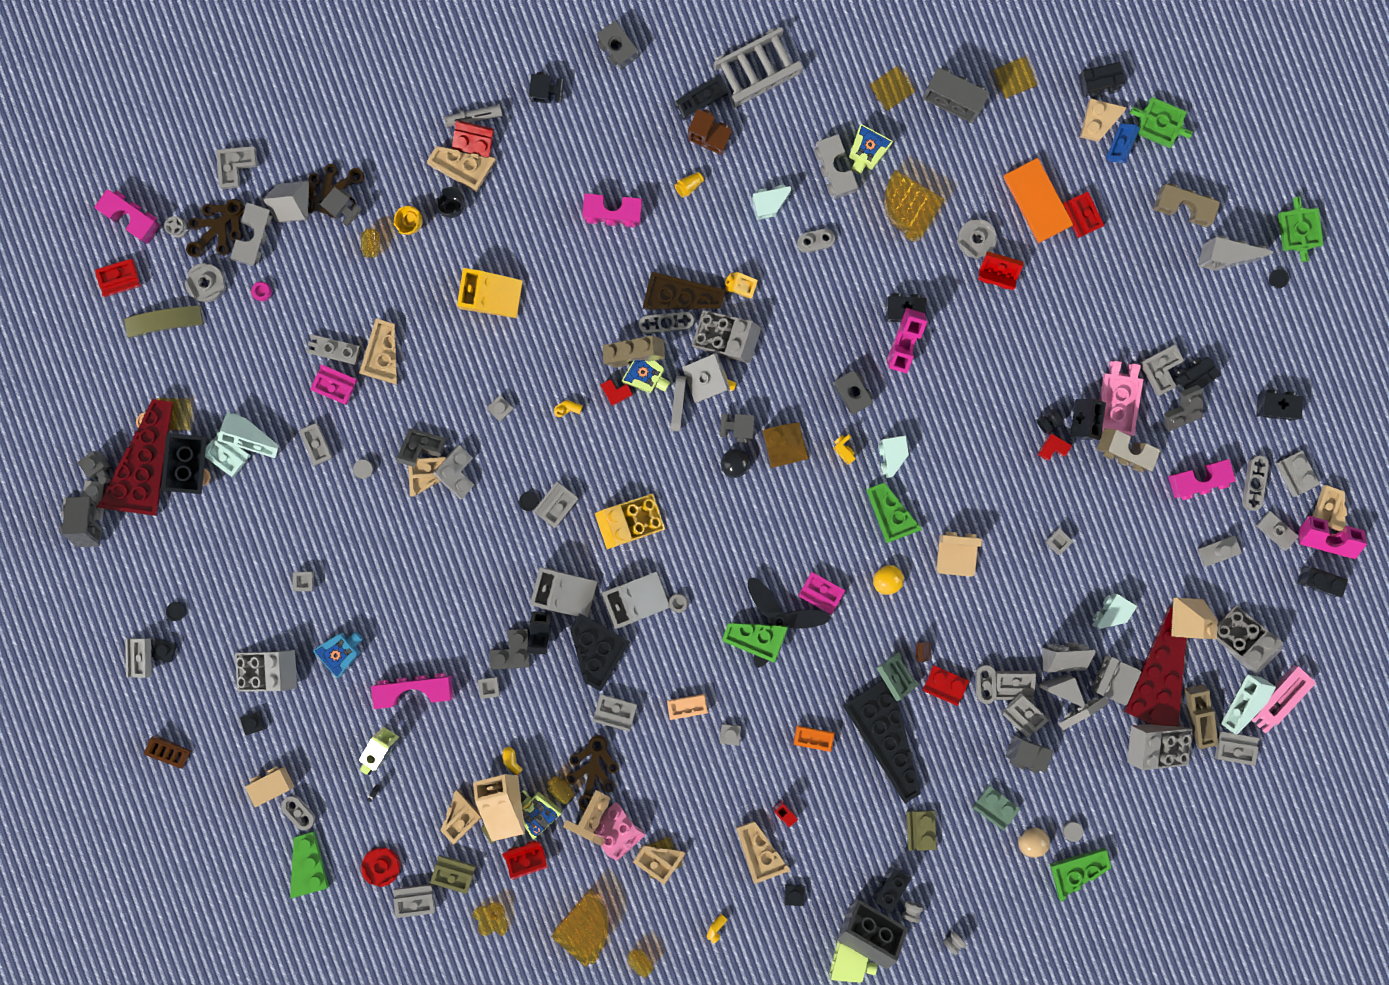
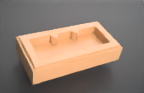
M705 694L667 700L670 720L708 713Z

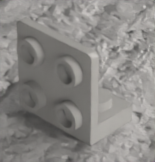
M1105 655L1091 691L1126 706L1141 671L1120 662L1116 658Z

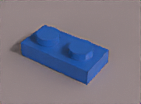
M1120 123L1106 159L1109 162L1126 163L1140 128L1137 125Z

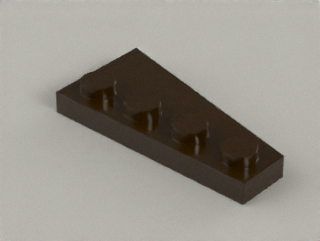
M651 271L642 309H721L726 290Z

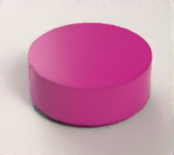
M257 282L252 286L251 294L256 300L264 302L272 296V289L265 282Z

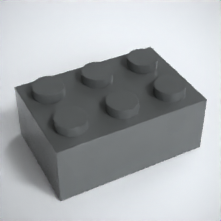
M937 67L922 99L973 124L990 92L986 91V88L981 85L970 83L965 77L953 75L947 68Z
M857 899L847 910L837 941L883 968L888 969L898 961L908 928Z

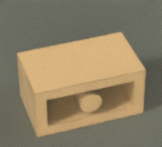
M276 766L266 771L268 775L262 778L258 775L249 780L250 784L245 786V789L254 807L295 787L285 766L280 769Z

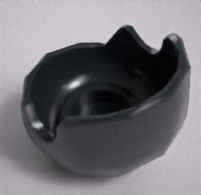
M455 187L442 189V194L436 198L437 210L443 217L450 219L461 215L465 209L463 194Z
M740 449L729 450L721 459V470L730 478H739L749 471L751 466L750 456Z

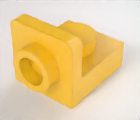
M739 272L730 273L725 281L726 292H734L746 298H752L758 280Z
M842 434L834 441L836 445L833 449L849 465L855 460L853 456L855 453L849 446L845 447L843 445L851 436L848 434L844 437Z

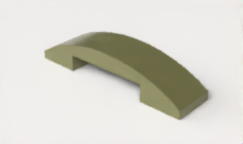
M201 306L158 310L124 319L127 338L148 335L147 333L174 328L204 325Z

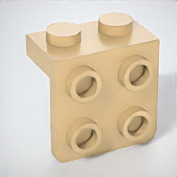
M946 532V535H939L936 571L940 574L974 576L977 547H981L982 539L976 538V534H965V537H958L956 532Z

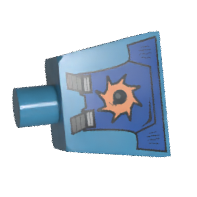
M356 631L349 637L344 633H340L314 649L313 652L334 676L339 678L345 674L361 654L356 646L363 638Z

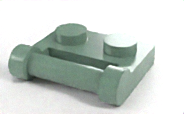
M899 651L892 654L876 668L896 701L903 699L919 685L903 663Z

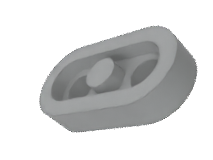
M829 229L803 233L798 238L797 247L803 253L828 249L834 244L835 235ZM827 235L829 240L824 241L822 236ZM804 240H810V245H805Z
M981 665L975 671L976 697L980 702L990 704L996 699L997 695L996 673L991 666ZM983 671H987L988 673L987 677L985 678L982 677ZM984 690L988 691V696L986 697L982 695Z
M291 795L283 800L281 804L283 813L298 829L308 830L314 825V813L298 796ZM291 802H294L296 804L295 808H292L290 806ZM304 816H307V817H308V819H309L308 822H305V821L303 820V817H304Z

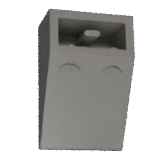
M1220 235L1203 244L1198 266L1218 271L1259 261L1273 254V251L1267 250L1266 246H1251L1246 241L1237 240L1235 242L1229 240L1227 236Z
M703 310L692 347L750 364L762 327L753 321Z
M540 567L530 605L578 616L581 613L588 617L598 581Z
M657 572L602 592L615 629L670 608Z
M1237 605L1217 624L1216 640L1255 676L1283 649V642Z
M1078 642L1066 643L1067 646L1059 645L1058 643L1047 644V647L1042 648L1043 671L1087 670L1096 652L1094 649H1090L1089 645L1078 644Z
M295 650L235 653L237 692L297 689Z
M1151 724L1132 725L1127 763L1141 770L1188 766L1193 729Z

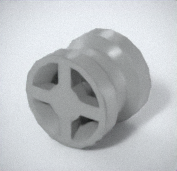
M177 216L169 217L164 223L166 232L176 238H182L188 233L187 223Z
M905 901L906 909L902 912V918L920 923V914L923 912L924 906L912 901Z
M955 931L951 932L949 938L943 940V943L955 956L959 954L961 948L967 946Z

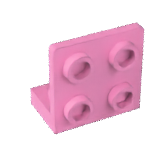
M617 802L603 813L600 823L594 831V834L605 839L601 847L609 857L616 861L646 836L642 829L632 823Z

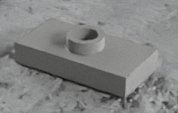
M1267 511L1255 525L1284 551H1287L1299 537L1271 511Z

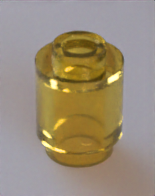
M365 229V232H361V252H363V257L376 258L378 253H380V233L376 232V229Z
M555 775L547 782L549 785L547 790L559 803L561 802L565 805L575 796L573 788L562 776L557 777Z
M634 948L628 953L626 963L638 976L646 978L654 970L653 962L641 948L638 950Z

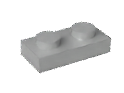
M319 423L299 430L314 466L333 459Z

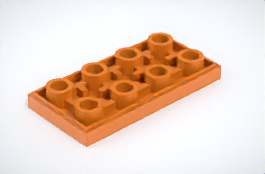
M1038 158L1003 176L1038 244L1073 226Z

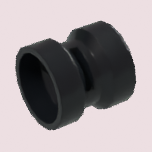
M1055 409L1048 411L1046 416L1036 419L1038 426L1046 435L1050 434L1055 427H1060L1064 424L1061 416Z

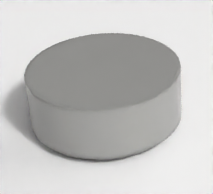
M359 460L353 467L354 474L361 479L369 478L374 471L372 463L368 460Z
M674 594L669 600L670 609L676 613L685 611L688 606L687 598L683 594Z
M1069 821L1063 826L1062 832L1067 840L1076 842L1082 838L1083 828L1077 822Z

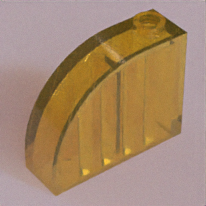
M897 170L894 171L889 179L883 198L884 209L888 219L896 229L905 234V238L912 242H919L944 201L942 197Z
M589 888L553 930L551 935L558 944L585 967L590 963L594 964L600 956L598 953L607 939L609 914L604 901L594 890Z

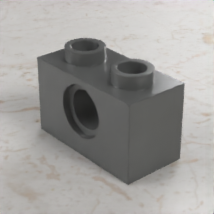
M616 20L597 33V44L603 52L606 50L610 55L608 59L614 67L618 66L622 70L639 57L638 50ZM618 43L621 45V48L615 50L612 48V45Z
M854 370L832 383L851 416L873 404L872 399H874L870 390H865L862 385L864 382L859 372L855 373ZM850 388H857L859 396L852 397L849 393Z

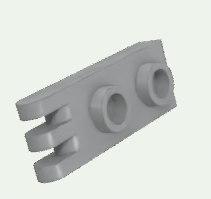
M310 334L309 338L317 341L316 343L308 342V346L315 347V349H306V353L357 365L361 350L360 346Z

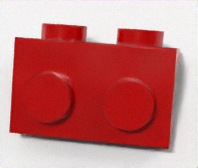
M987 251L979 268L978 280L1000 286L1003 289L1015 290L1016 281L1024 262Z
M530 841L525 844L526 846L520 848L512 847L502 854L506 860L511 880L549 868L544 847L540 842Z

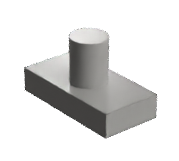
M1235 535L1197 549L1203 567L1242 554Z

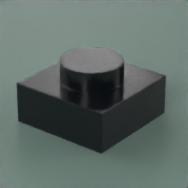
M157 638L151 657L170 663L173 660L178 644Z
M261 711L240 717L245 736L266 729Z
M785 884L784 904L787 906H804L805 886Z

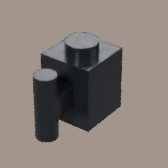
M537 72L536 74H531L529 90L531 102L550 104V96L555 95L554 102L562 103L564 79L557 78L556 85H552L551 76L547 73Z

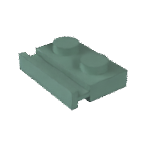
M987 785L977 799V802L972 806L973 809L1003 831L1006 830L1007 825L1011 823L1020 810L1018 806L989 785Z

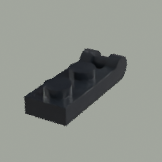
M717 76L676 100L673 105L680 111V117L684 121L695 114L697 109H704L728 95L729 92L721 78ZM688 102H689V103L691 104V106H692V107L689 108V109H687L686 106H685V104L688 103Z

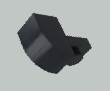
M532 611L530 637L527 646L528 654L547 655L551 638L552 613Z

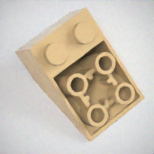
M504 774L473 782L475 803L491 841L525 834L518 775Z

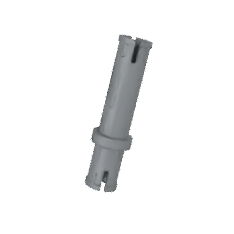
M500 104L466 112L461 110L457 114L445 115L444 121L446 128L455 126L457 121L455 119L471 123L502 116Z

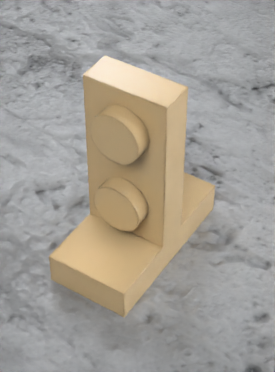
M596 790L579 824L576 825L566 820L563 827L602 846L605 839L594 834V831L598 827L611 798Z

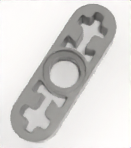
M689 312L644 316L639 321V329L644 334L689 330L694 324V318ZM683 316H687V319L691 320V322H688V326H684L683 323H677L678 327L675 328L673 317H677V321L683 320ZM669 318L672 321L671 327L663 328L661 326L662 319ZM654 319H658L659 329L655 330L656 325L650 326V330L642 327L646 320H649V323H655Z
M676 376L671 431L680 432L686 384L685 376Z
M1254 456L1248 462L1242 499L1243 507L1248 511L1259 510L1263 505L1269 462L1264 456ZM1259 461V463L1262 464V467L1256 466L1255 462ZM1253 472L1261 473V475H1253ZM1253 478H1257L1260 481V486L1257 489L1251 486ZM1250 491L1258 492V494H1250ZM1253 499L1256 501V505L1249 503V500Z

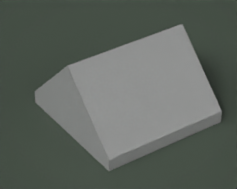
M309 182L277 184L264 197L263 200L276 222L308 220Z
M1064 674L1039 684L1041 689L1081 707L1085 705L1074 677Z

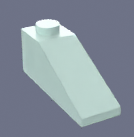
M226 413L219 432L218 441L273 458L276 457L279 445L246 418L238 414Z
M1247 675L1221 724L1237 735L1268 703L1276 686L1262 677Z

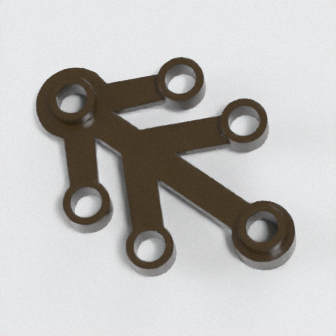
M328 164L325 167L326 174L321 192L315 196L316 186L320 185L321 177L316 173L310 174L308 178V202L311 205L308 208V215L316 211L336 219L318 203L322 202L334 187L340 191L342 188L345 189L352 184L359 185L363 183L365 175L359 168H352L348 172L347 178L331 186L333 177L337 175L338 169L334 164ZM331 167H334L333 173H329ZM359 174V175H360V179H359V180H355V179H354L355 175ZM318 177L317 182L313 183L312 178ZM350 197L349 199L353 200L354 204L349 209H353L357 203L354 198Z
M231 199L226 205L204 204L202 212L206 216H213L215 213L224 214L219 219L191 218L189 220V226L194 230H199L202 227L211 228L198 242H190L187 245V254L193 258L201 257L204 253L203 248L218 233L217 252L222 256L228 255L230 248L227 245L226 224L231 219L232 231L230 232V238L233 241H241L243 234L240 232L239 217L244 213V204L238 199ZM234 206H238V210L236 212H233ZM211 207V212L206 213V209ZM198 221V225L193 227V223ZM235 233H239V237L237 239H234ZM225 246L226 251L221 253V248ZM195 248H199V252L197 254H194Z
M601 735L593 736L589 740L587 748L578 754H572L569 759L571 765L577 766L582 759L592 754L589 763L575 772L568 773L566 776V782L573 785L577 779L588 773L584 794L580 796L578 805L582 810H586L589 805L584 804L583 799L588 798L590 801L592 799L596 775L602 782L603 789L606 792H612L615 788V783L609 780L598 763L601 756L608 765V772L614 774L619 769V764L612 760L606 750L608 746L606 738ZM596 741L601 742L602 746L600 748L595 747ZM577 756L579 762L574 763L572 757ZM615 764L617 769L613 771L609 766ZM573 775L575 781H569L568 776ZM611 783L613 788L607 789L606 784Z

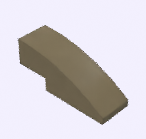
M1204 684L1185 688L1189 717L1198 748L1204 749L1217 746L1215 711L1211 708L1210 691Z

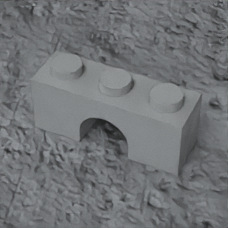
M839 134L817 141L814 154L816 159L821 161L822 166L820 170L822 176L826 177L829 183L827 184L829 195H833L834 200L855 193L858 186L852 170L839 172L833 165V162L843 157L845 153Z
M246 203L241 223L253 229L254 237L247 242L236 240L231 260L253 267L255 263H259L262 252L258 250L260 244H265L267 234L264 233L265 226L269 227L272 216L269 215V209Z

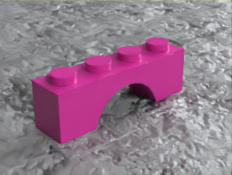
M446 673L434 674L433 678L419 675L415 676V680H407V677L396 678V682L389 683L388 679L376 681L377 684L371 686L373 709L394 707L397 705L400 695L410 689L425 693L431 703L450 701L454 698L451 675L446 676Z

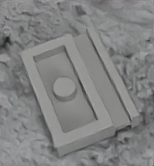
M1303 450L1275 463L1292 497H1296L1320 485Z
M556 481L533 512L556 529L579 498Z
M151 638L125 639L126 677H152Z
M996 671V700H1014L1020 693H1023L1029 700H1034L1035 671Z
M1020 693L1007 705V708L1001 710L1002 714L1028 739L1033 732L1036 733L1049 721L1048 717L1023 693Z
M600 694L593 722L630 732L637 704Z
M1219 731L1220 735L1218 745L1216 746L1215 759L1256 765L1257 745L1260 738Z
M432 884L394 888L396 918L434 914L436 911Z

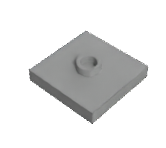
M718 354L710 355L682 367L695 403L730 390Z

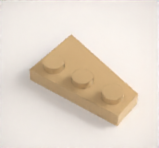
M436 146L427 160V165L477 192L495 164L496 158H486L478 154H467L458 150Z
M375 319L359 374L397 385L395 324Z
M755 821L736 827L754 884L791 871Z

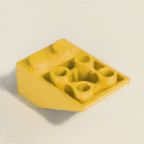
M463 268L457 307L461 310L517 318L523 280Z
M653 494L595 513L607 549L665 530Z

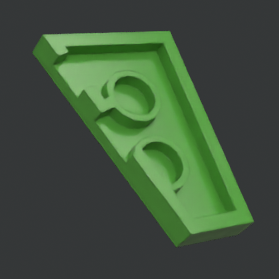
M885 483L866 489L886 543L923 530Z
M730 622L727 625L722 641L775 663L789 626Z
M315 831L294 837L290 899L329 887Z
M1105 848L1049 864L1060 902L1065 900L1066 896L1073 891L1077 892L1080 890L1081 886L1089 880L1093 881L1111 869L1110 860Z

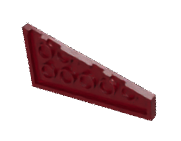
M151 400L138 430L132 437V442L127 447L110 484L105 490L102 500L96 508L152 516L158 515L166 433L170 432L174 402Z
M1168 607L1141 668L1140 677L1123 712L1152 725L1178 727L1186 637L1171 636L1173 608Z

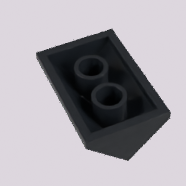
M166 433L161 491L202 494L207 437Z

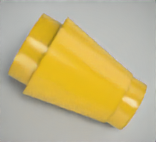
M699 172L679 179L675 184V189L681 197H688L704 182V179Z

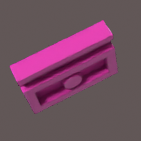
M321 364L310 390L347 405L358 380Z
M811 572L798 596L832 615L845 590Z

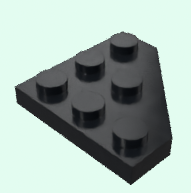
M579 613L570 631L583 681L601 692L630 641Z

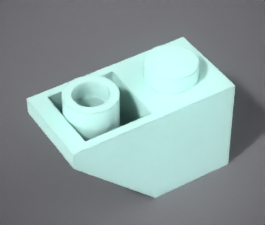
M779 185L774 187V190H757L752 196L756 219L761 220L775 217L789 197L791 186Z
M906 436L883 439L880 441L881 444H878L879 455H883L884 463H881L883 475L886 474V478L893 477L909 455Z
M1112 593L1105 598L1103 602L1104 607L1101 612L1098 611L1095 614L1092 626L1101 629L1127 623L1137 606L1122 596Z

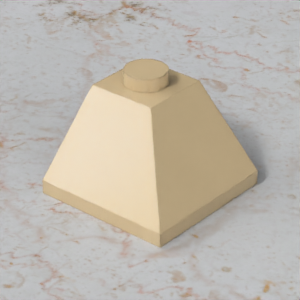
M1173 598L1171 636L1217 639L1218 620L1203 599Z

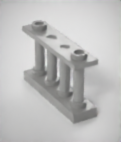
M782 27L779 29L773 28L762 38L727 56L723 54L716 58L714 70L717 71L722 68L734 90L731 98L734 108L802 73L803 66L800 61L796 63L791 62L779 39L783 36ZM773 42L785 65L784 69L779 72L774 70L762 48ZM756 51L768 74L767 78L763 80L757 79L746 58V55ZM737 60L740 61L751 82L750 87L746 89L740 87L729 64Z

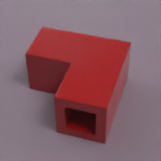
M611 379L601 384L612 407L633 396L627 384L617 390Z
M1051 433L1047 436L1037 455L1046 461L1051 459L1054 452L1064 457L1068 454L1072 445Z
M782 799L773 807L774 813L789 828L798 820V817Z

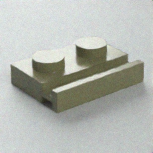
M906 811L908 851L937 850L935 811Z
M439 854L430 883L467 894L476 865Z

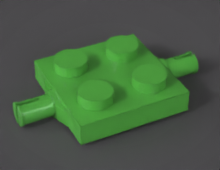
M1154 97L1149 99L1144 110L1133 106L1129 113L1140 118L1138 125L1140 129L1137 135L1168 148L1173 146L1178 135L1190 139L1193 131L1183 128L1186 111Z
M1294 197V210L1278 214L1282 250L1300 251L1301 262L1310 261L1308 250L1324 246L1319 208H1302L1301 197Z

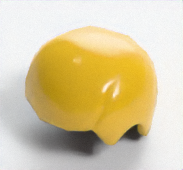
M403 206L394 215V226L400 234L412 235L417 233L422 227V215L413 206Z
M894 565L881 567L873 576L875 589L883 595L894 594L903 586L904 576L901 570Z

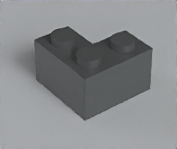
M68 497L63 506L64 518L63 523L60 525V531L76 547H97L101 543L102 528L95 522L97 503L90 497Z
M1013 735L1005 756L1010 759L1009 763L1014 764L1015 767L1023 770L1028 767V770L1039 774V771L1046 773L1054 751Z

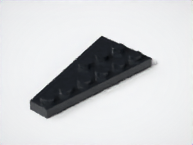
M882 679L842 706L900 798L906 804L920 795L921 791L898 701L895 700Z

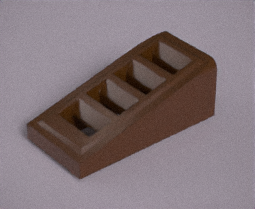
M155 735L150 738L144 754L183 769L191 751ZM156 744H159L157 750L154 751ZM163 747H167L164 754H161ZM173 749L174 752H173L172 757L170 758V757H168V756H169L171 750ZM181 752L182 755L179 761H176L178 753Z

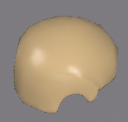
M1037 827L1025 830L1018 839L1020 851L1030 858L1043 856L1050 847L1049 836L1044 830Z

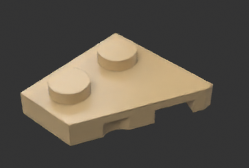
M1090 99L1080 138L1100 141L1124 113L1126 107Z
M446 457L419 459L416 467L408 465L411 497L440 482L432 473Z
M1323 485L1313 517L1327 520L1330 529L1341 532L1346 526L1345 492L1328 485Z
M456 790L453 794L454 798L451 806L448 808L446 820L441 828V832L453 845L482 818L480 813L459 790Z
M643 845L632 862L665 885L686 853Z

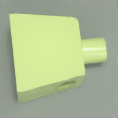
M837 941L829 972L831 980L861 983L865 973L876 974L877 963L869 962L865 956Z

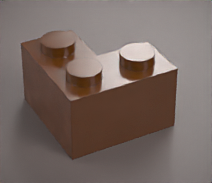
M697 109L688 128V141L723 155L731 138L732 130L725 123H716L715 117L712 116L713 114L710 111Z

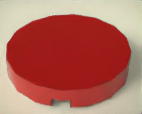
M386 847L372 849L365 855L361 864V872L364 879L369 884L378 887L391 884L400 872L401 864L399 857L394 851Z

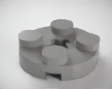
M985 220L968 221L958 233L957 244L966 256L979 259L984 257L987 251L991 252L996 245L995 229ZM979 234L981 236L980 241L982 242L974 243L972 236Z
M200 263L189 270L187 280H185V287L191 297L201 302H212L217 300L226 291L225 277L221 270L215 266ZM204 278L210 280L208 287L201 286Z

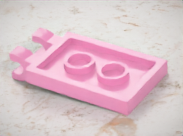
M1110 361L1109 374H1103L1099 401L1106 402L1102 431H1104V428L1115 429L1134 436L1143 379L1138 378L1140 365L1129 364L1128 374L1119 373L1122 362Z

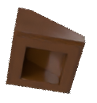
M917 641L916 660L918 662L931 660V643L929 641Z

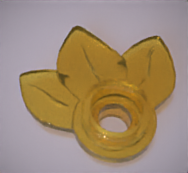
M499 902L491 903L487 907L480 906L472 914V917L479 921L478 932L482 936H488L494 931L504 936L508 929V921L504 917L505 909Z

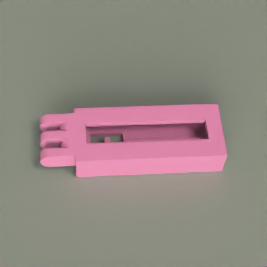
M1293 665L1275 685L1276 688L1268 703L1252 721L1256 722L1261 718L1256 725L1261 728L1266 723L1262 731L1267 733L1274 725H1278L1316 682L1299 666ZM1278 702L1281 706L1272 714L1271 711L1277 708L1274 704Z

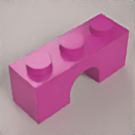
M107 189L94 208L115 222H118L123 215L129 214L130 223L125 230L148 244L161 226L155 222L157 218L149 212H146V214L140 211L142 207L133 201L130 203L125 201L126 196L117 190L113 193Z
M584 193L582 217L586 223L598 224V222H606L605 224L609 226H617V223L625 224V227L630 228L640 225L642 199L623 197L621 207L616 211H609L604 207V195Z
M906 308L887 357L889 369L903 373L908 372L914 357L913 348L917 338L921 339L928 322L925 313Z
M1230 459L1204 465L1206 477L1202 482L1195 478L1193 470L1168 476L1174 498L1187 500L1193 498V494L1200 492V495L1211 493V489L1218 487L1219 490L1230 487V483L1236 481Z
M1308 516L1298 530L1301 545L1356 559L1367 545L1365 530L1345 526L1341 532L1330 534L1328 521L1313 516Z

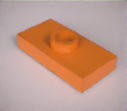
M796 725L793 745L831 752L835 733Z

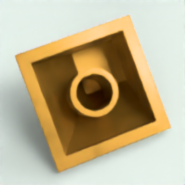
M799 422L772 427L762 431L771 468L808 459Z

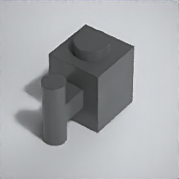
M334 187L320 204L338 220L345 215L346 217L342 223L346 227L351 224L362 210L357 205L352 210L349 209L354 203L349 199L351 195L343 188L339 191Z
M721 414L720 437H727L728 430H733V438H736L737 442L748 443V439H753L754 415L735 414L734 422H729V414Z
M91 451L77 462L88 478L98 479L101 484H110L113 477H110L107 471L113 468V466L102 452Z

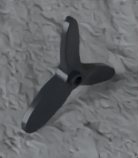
M754 577L748 579L749 593L758 609L769 619V625L789 626V628L799 629L812 628L826 624L831 619L829 613L816 609H802L785 613L780 610L771 591L759 579ZM780 618L782 619V622L777 623L776 619ZM754 655V664L757 668L764 666L769 661Z

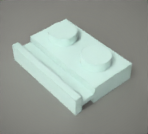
M218 432L217 436L206 447L205 457L228 475L235 477L251 455L240 447L218 441Z

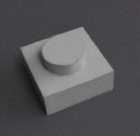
M501 395L487 407L499 422L514 410Z
M1057 528L1045 543L1057 555H1061L1073 541L1060 528Z
M293 572V591H314V572Z
M498 677L478 679L480 699L500 696Z
M722 724L720 744L739 746L741 725Z

